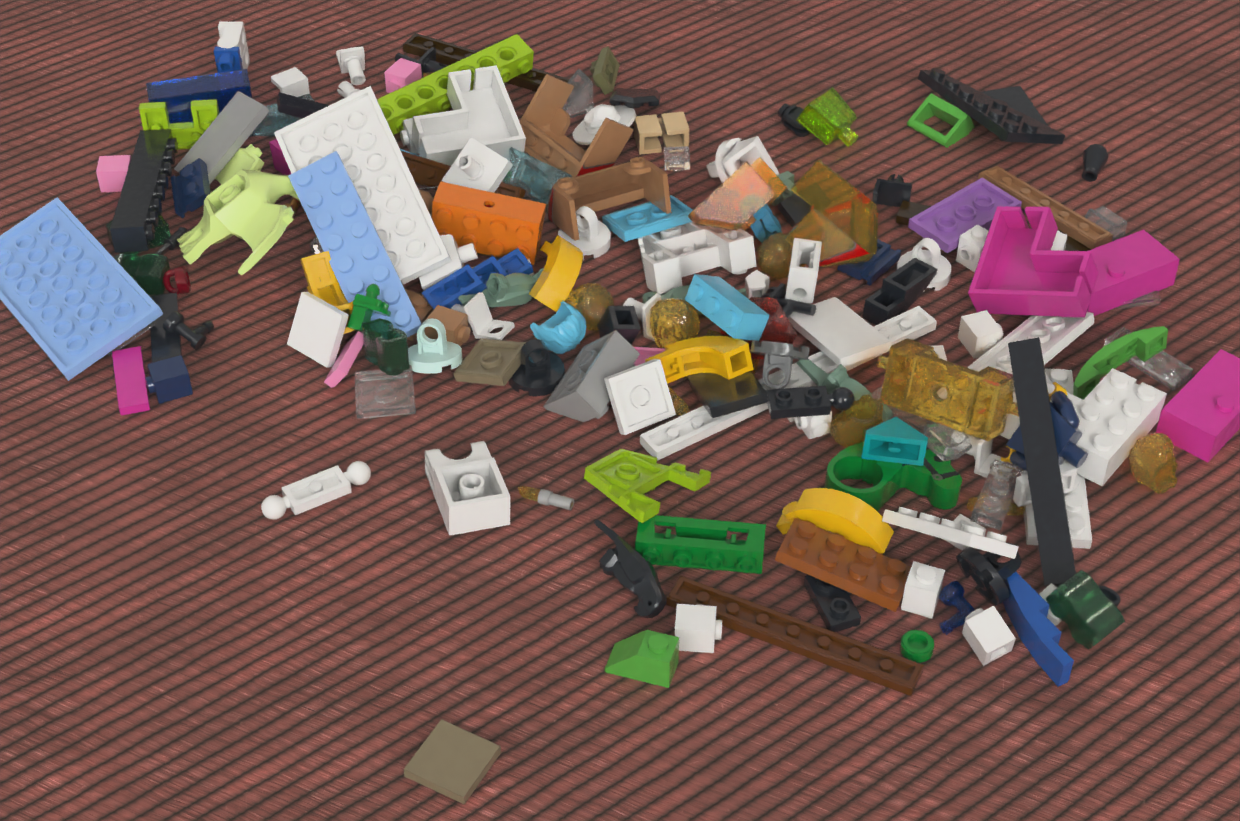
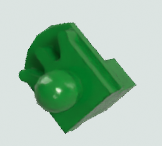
M370 284L367 287L366 296L356 294L353 300V310L347 325L348 328L366 333L372 313L390 317L389 305L377 299V296L380 295V289L377 284Z

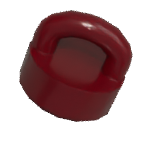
M175 267L164 273L163 284L169 293L177 292L180 295L190 293L191 284L186 267ZM171 276H175L177 288L172 287L170 283Z

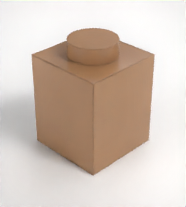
M437 305L426 318V320L431 318L437 319L443 323L446 329L447 341L459 346L468 341L471 329L468 327L467 314ZM433 327L425 328V334L428 338H438L436 329Z

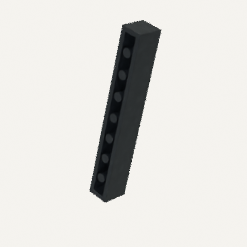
M171 129L140 130L110 227L115 253L148 251L151 240L155 239L154 227H158V214L162 213L161 201H165V189H168L169 186L168 177L172 175L171 165L175 164L174 153H178L177 139L172 138Z

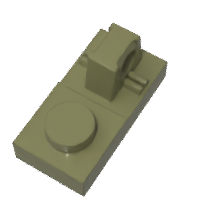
M609 46L601 49L598 60L592 62L590 68L595 85L601 88L604 95L613 92L620 66Z

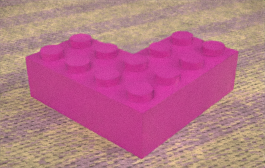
M997 206L968 291L976 312L987 310L989 314L1085 318L1091 299L1090 293H1093L1099 273L1091 251L1051 250L1058 227L1050 207H1026L1025 213L1031 226L1029 228L1021 207Z

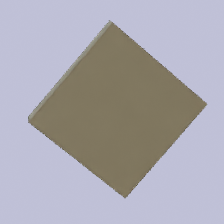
M480 339L453 373L457 382L505 386L521 365V348L526 342Z
M441 719L404 768V776L465 804L501 754V746Z

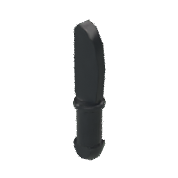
M180 227L169 238L165 239L164 245L145 264L151 267L169 250H174L175 246L179 243L177 239L187 233V229Z

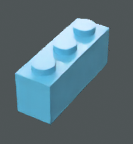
M694 274L685 297L688 303L734 339L760 341L770 316L729 283L717 276Z

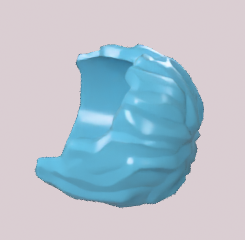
M564 301L560 302V308L550 319L541 325H537L534 322L530 325L535 338L542 340L547 349L556 354H563L575 349L577 344H580V341L584 338L587 327L585 317L576 308Z

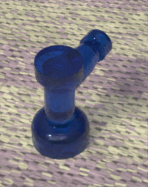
M953 581L946 585L939 594V599L944 605H954L959 610L948 620L940 623V628L946 635L952 632L953 629L962 626L965 623L966 617L975 610L963 597L965 590L958 581Z

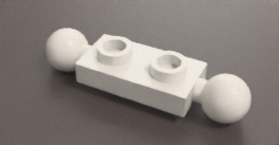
M362 461L351 463L344 473L338 465L282 487L283 497L278 495L266 497L261 505L262 513L268 519L276 520L285 514L287 508H291L293 513L298 515L352 493L350 483L354 485L365 484L370 479L371 470Z

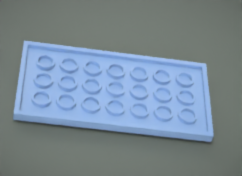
M58 197L0 235V300L68 381L163 315L160 307Z

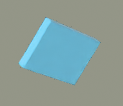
M670 195L672 213L666 214L651 202H647L604 215L602 220L603 224L607 225L610 231L627 242L696 221L697 217L696 211Z

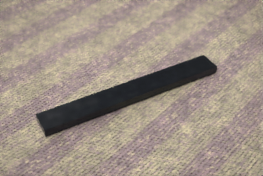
M1040 338L1010 342L1008 347L1044 586L1047 587L1051 583L1054 586L1061 583H1078Z

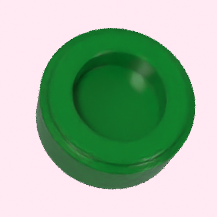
M910 630L902 636L900 652L904 658L917 663H923L932 657L934 640L927 632Z

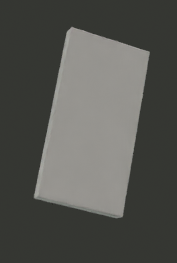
M238 91L174 170L180 174V170L186 165L200 158L207 164L210 185L270 110L265 105Z

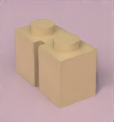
M684 112L661 114V118H657V114L636 116L634 120V138L639 155L662 152L658 136H662L667 152L689 150V126Z

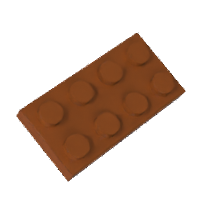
M798 518L794 519L775 558L777 562L896 612L902 599L905 584L911 570L910 566L898 559L889 558L875 552L870 547L856 544L839 534L830 533L816 527L809 521H802Z

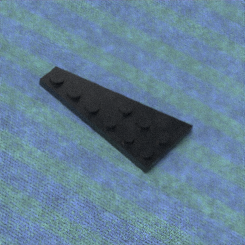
M941 69L920 70L918 80L1005 142L1063 143L1066 135L1009 107L1008 103L991 98L946 75V72Z

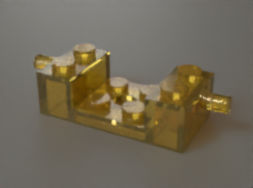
M908 338L892 345L888 358L883 355L878 358L877 362L879 363H877V367L886 370L880 397L881 403L986 441H990L1004 432L1009 414L1019 417L1017 403L1013 402V374L989 366L977 372L932 356L934 347ZM938 384L946 388V399L938 396L936 392Z

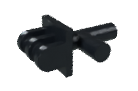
M780 283L778 287H770L761 296V299L755 303L770 315L771 321L777 319L779 322H784L793 312L811 316L816 312V305L785 299L786 289L784 283Z

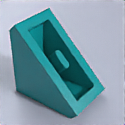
M894 417L866 430L861 459L923 466L928 437L898 417Z

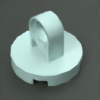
M433 318L427 319L421 324L417 330L418 344L409 347L404 354L406 367L411 365L412 371L424 374L441 373L442 367L451 365V369L457 368L463 359L462 348L458 344L447 341L445 326L442 322ZM433 327L436 329L438 338H428L424 331L425 328Z

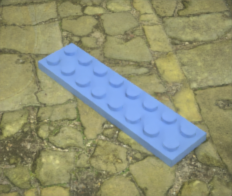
M337 151L289 175L291 184L323 251H329L331 257L329 263L348 303L353 302L356 294L366 296L367 287L370 284H377L380 289V295L377 296V299L389 305L390 317L372 313L367 332L363 333L366 336V341L372 353L375 355L417 333L422 322Z

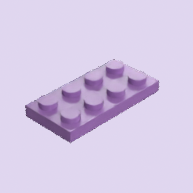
M982 177L910 218L908 228L923 238L933 239L941 250L949 253L958 247L960 235L977 224L986 230L990 229L997 206L1021 207L1022 202Z

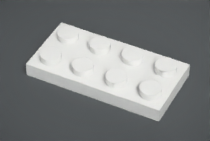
M900 506L898 512L887 509L884 511L882 522L1005 557L1016 558L1019 546L1006 543L1007 536L988 531L986 537H983V529L964 525L962 531L961 523L942 518L941 524H939L941 518L920 512L919 518H916L918 511Z

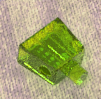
M833 87L810 102L796 119L798 123L827 145L839 138L847 147H850L859 137L850 128L857 119L856 114Z

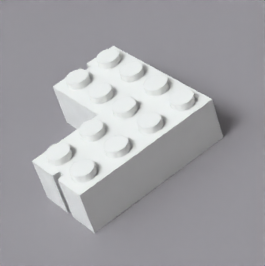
M497 65L475 69L473 90H470L472 74L470 69L449 72L447 96L453 110L413 116L412 139L420 157L452 166L471 137L509 161L520 160L524 157L526 137Z
M1114 368L1109 371L1084 400L1067 392V397L1073 403L1080 420L1078 429L1083 433L1076 445L1088 453L1085 462L1077 469V474L1100 486L1106 483L1159 421L1167 393L1146 383L1136 384L1137 379ZM1047 382L1048 393L1051 394L1055 386ZM1015 392L1001 404L995 433L1009 440L1020 425Z

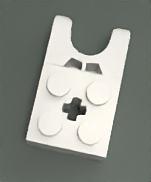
M484 441L470 443L472 453L468 457L459 460L445 457L440 449L425 450V472L449 536L510 525V494L494 457H491Z

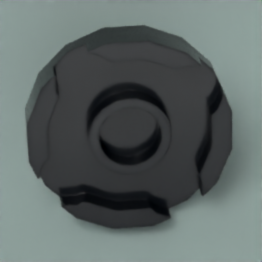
M532 339L521 348V365L509 379V384L517 392H519V389L528 391L529 396H546L553 393L565 375L564 363L558 355L548 351L542 340Z
M966 547L956 556L963 574L966 578L971 575L977 584L975 589L991 604L996 606L1006 601L1010 594L1004 580L1020 568L1022 561L1019 552L1017 551L1015 559L1012 558L1008 562L999 563L997 561L1002 555L986 552L982 555L974 548Z

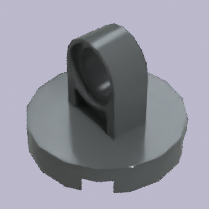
M752 340L750 353L765 355L762 374L765 385L772 389H783L789 384L793 359L808 360L810 348L801 346L799 351V348L793 347L794 344ZM774 368H780L785 375L784 381L779 385H773L768 378L769 372Z

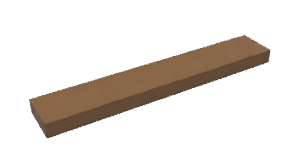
M999 166L979 173L978 180L983 177L1022 202L1021 207L1023 209L1026 207H1050L1058 230L1086 247L1094 249L1112 242L1113 234Z

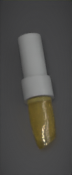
M518 486V491L524 498L537 501L542 505H552L570 511L573 508V498L558 495L546 489L540 490L533 487Z

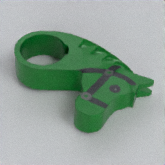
M943 433L928 439L923 466L861 459L864 442L851 445L840 451L829 462L824 488L853 495L869 504L876 511L898 489L906 488L915 494L927 496L929 502L934 507L947 510L955 507L958 503L962 477L950 464L953 450L945 445L948 434ZM844 479H863L862 481L866 483H872L873 487L866 489L852 488L840 481Z

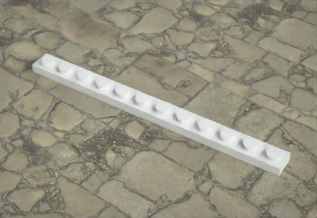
M917 306L874 326V328L891 341L893 350L936 330L937 321L920 306ZM822 351L808 357L809 360L826 373H832L838 367ZM880 355L846 366L845 368L849 371ZM797 362L792 364L791 378L785 388L817 386L799 367ZM779 370L768 375V378L773 385H779L784 381L785 375L783 370ZM763 378L758 380L766 391L772 390V388L765 385ZM764 403L712 418L705 407L701 406L641 434L640 444L651 456L656 457L658 461L768 409V405Z

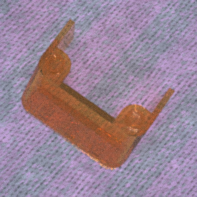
M759 157L751 165L746 161L687 217L695 225L735 231L742 228L745 231L756 221L754 215L766 203L769 206L788 187L766 162Z

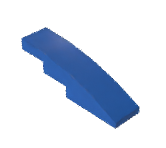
M517 248L499 260L492 256L474 268L467 264L421 293L433 310L437 305L451 309L455 304L462 305L458 299L460 295L482 293L483 290L487 289L486 283L491 273L503 274L504 276L512 273H525L529 275L534 270L530 262Z
M1015 572L1004 580L1010 594L1009 598L1003 602L1005 610L1019 638L1032 657L1059 687L1069 681L1074 660L1059 646L1062 632L1047 618L1050 605Z

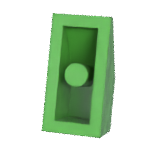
M645 630L616 642L605 666V672L669 688L679 660V637Z

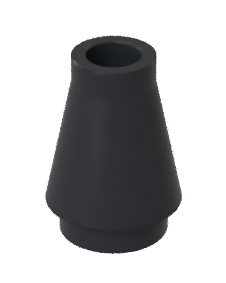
M1092 144L1084 150L1082 178L1085 181H1095L1108 161L1105 147L1099 144Z

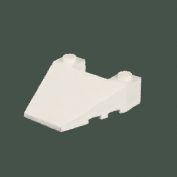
M697 219L693 222L637 238L647 288L661 295H665L673 288L683 286L681 277L719 266L732 274H743L747 272V269L757 267L753 236L740 228H733L727 231L724 230V225L717 223L715 227L707 226V221Z

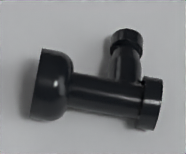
M174 311L164 321L163 329L171 334L179 333L191 343L190 346L193 349L198 350L206 341L205 334L213 331L214 325L212 322L206 321L192 330L184 324V316L178 311Z

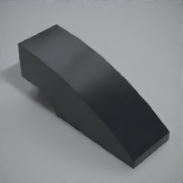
M913 258L884 278L882 288L865 299L862 318L878 325L906 312L930 284L938 269L917 258Z

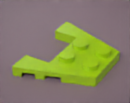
M619 449L587 466L584 479L639 522L644 523L659 514L661 502L643 494L655 489L667 480L695 492L710 483L711 472L700 469L698 474L686 471V465L675 462L670 466L658 464L656 457Z

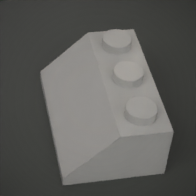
M616 330L583 346L543 407L548 411L581 422H586L593 418H601L608 411L609 406L607 404L610 401L604 378L634 367V362L640 353Z

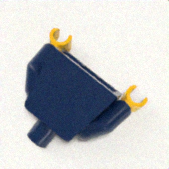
M1054 381L1052 384L1055 385V389L1049 394L1059 464L1061 465L1066 460L1074 467L1079 468L1088 456L1086 451L1076 445L1083 434L1078 429L1080 420L1073 403L1067 397L1066 389ZM1019 425L1006 444V447L1010 449L1009 456L1007 458L1001 456L1000 460L1023 471H1027L1021 427Z

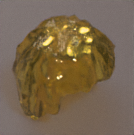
M782 232L775 233L765 239L758 247V264L767 276H772L777 280L788 278L794 238L797 237H793L791 234H783ZM799 264V267H806L807 264Z
M590 282L573 289L565 300L566 303L576 308L585 317L586 329L591 331L598 330L597 325L608 306H615L612 294L605 287L598 283Z
M664 298L657 301L651 308L650 329L658 348H664V346L697 337L700 320L695 308L687 301L678 298Z
M869 394L863 395L858 401H854L850 409L834 415L830 423V433L833 439L845 448L864 442L866 430L883 423L882 413L884 406L881 401L872 398Z
M1163 433L1148 434L1137 439L1134 447L1129 451V465L1134 478L1138 483L1147 485L1157 494H1163L1169 488H1174L1177 484L1175 472L1178 463L1173 455L1174 444L1170 437Z

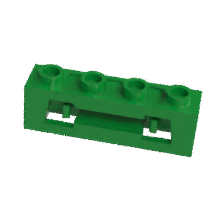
M655 515L644 523L638 521L635 549L652 565L762 574L766 524ZM655 525L676 527V535L671 534V529L666 528L665 533H655ZM727 531L748 533L747 540H737L736 534H732L731 539H726Z

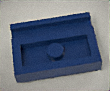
M200 158L180 170L179 176L175 177L173 175L171 177L175 213L181 218L185 217L187 211L193 212L204 205L205 198L211 193L207 164Z
M868 235L858 245L870 254L838 262L837 270L858 280H867V284L871 285L900 259L901 250L897 249L895 251L891 249V245Z

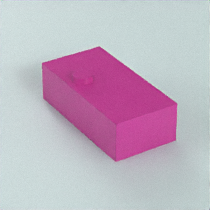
M1145 230L1088 250L1091 251L1099 272L1093 293H1090L1091 299L1087 312L1093 313L1094 316L1174 285L1180 259Z
M1220 349L1162 408L1155 435L1208 463L1240 429V358Z

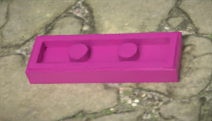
M141 346L112 351L120 415L149 411L150 404L145 382L146 376Z

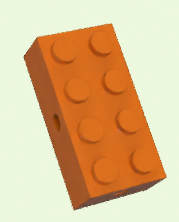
M440 181L433 199L431 217L439 235H453L458 247L473 243L477 253L502 258L518 248L526 259H530L531 265H534L541 245L546 204Z

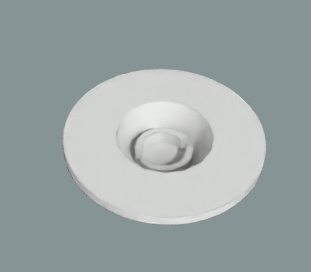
M600 104L586 113L584 120L574 129V141L580 145H590L605 118L629 127L636 118L634 108H628L625 105L611 106Z

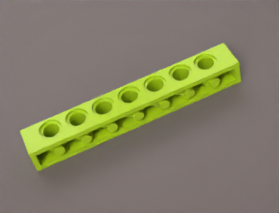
M515 34L377 100L393 135L404 130L403 120L413 118V116L445 112L452 108L447 96L449 72L470 69L472 73L470 90H473L475 69L497 65L503 83H506L510 79L533 69L534 51L518 34Z

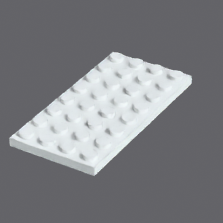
M371 86L274 132L291 174L337 151L402 284H406L451 262V258Z

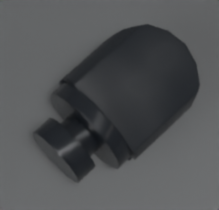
M783 104L780 107L778 116L782 118L781 122L787 129L798 137H805L811 133L808 128L798 122L800 118L808 114L805 110L796 105L790 106L788 104Z

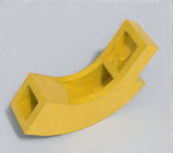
M557 235L552 244L545 241L540 250L547 254V261L540 277L529 292V295L555 312L560 308V302H565L571 292L583 261L582 251L559 235Z
M329 251L301 258L300 261L308 283V292L349 315L344 334L355 331L347 327L354 305L353 302L348 303L341 291L338 280L329 263L331 260Z
M703 336L677 341L664 346V352L645 359V362L653 359L661 360L667 384L685 376L698 373H715L730 380L754 370L749 344L743 340L728 336Z
M828 488L805 489L798 502L793 501L783 508L782 515L776 525L782 535L787 534L795 518L809 521L816 527L839 534L845 539L861 546L870 547L880 554L885 552L894 533L888 523L882 522L883 516L869 504L848 493Z

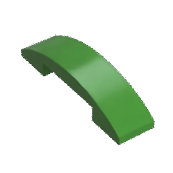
M1165 326L1135 331L1104 346L1081 368L1074 382L1073 395L1084 400L1099 384L1100 378L1108 374L1112 368L1116 369L1134 356L1145 362L1166 349L1168 329Z

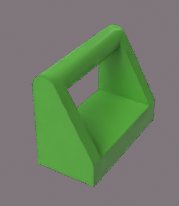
M930 93L907 122V126L946 148L967 136L974 128L969 115ZM932 116H936L952 125L953 128L945 136L923 122Z

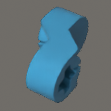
M756 194L745 196L740 202V208L744 220L750 225L755 236L765 245L778 243L783 236L780 222L773 215L766 201Z

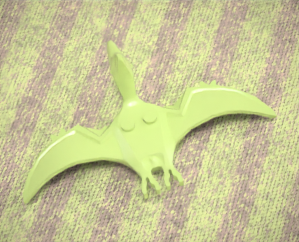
M250 144L247 148H239L216 176L215 180L221 185L205 198L202 219L192 230L177 239L180 244L179 247L184 254L183 258L190 265L209 246L221 243L235 235L245 240L253 252L238 270V273L242 276L262 259L280 239L286 227L294 220L292 218L294 211L290 206L275 204L284 195H290L300 201L288 177L289 175L261 172L265 162L259 157L263 153L258 147L255 148L253 144Z

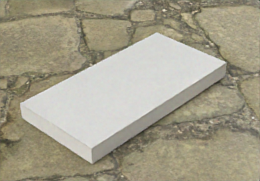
M836 297L813 304L816 305V312L813 316L793 312L787 318V322L838 366L842 364L846 367L892 350L891 341Z

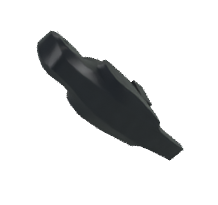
M596 520L594 524L608 535L616 545L615 548H609L599 560L603 572L606 575L615 576L625 589L638 596V606H634V610L639 616L653 618L659 615L666 605V597L653 565L617 533L601 521Z

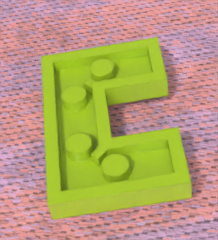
M217 99L191 101L193 122L184 123L169 122L166 102L140 103L139 112L143 130L171 129L172 138L177 139L178 150L192 148L219 115Z

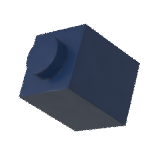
M182 355L147 364L150 375L145 377L149 394L155 393L159 404L193 394L189 373Z

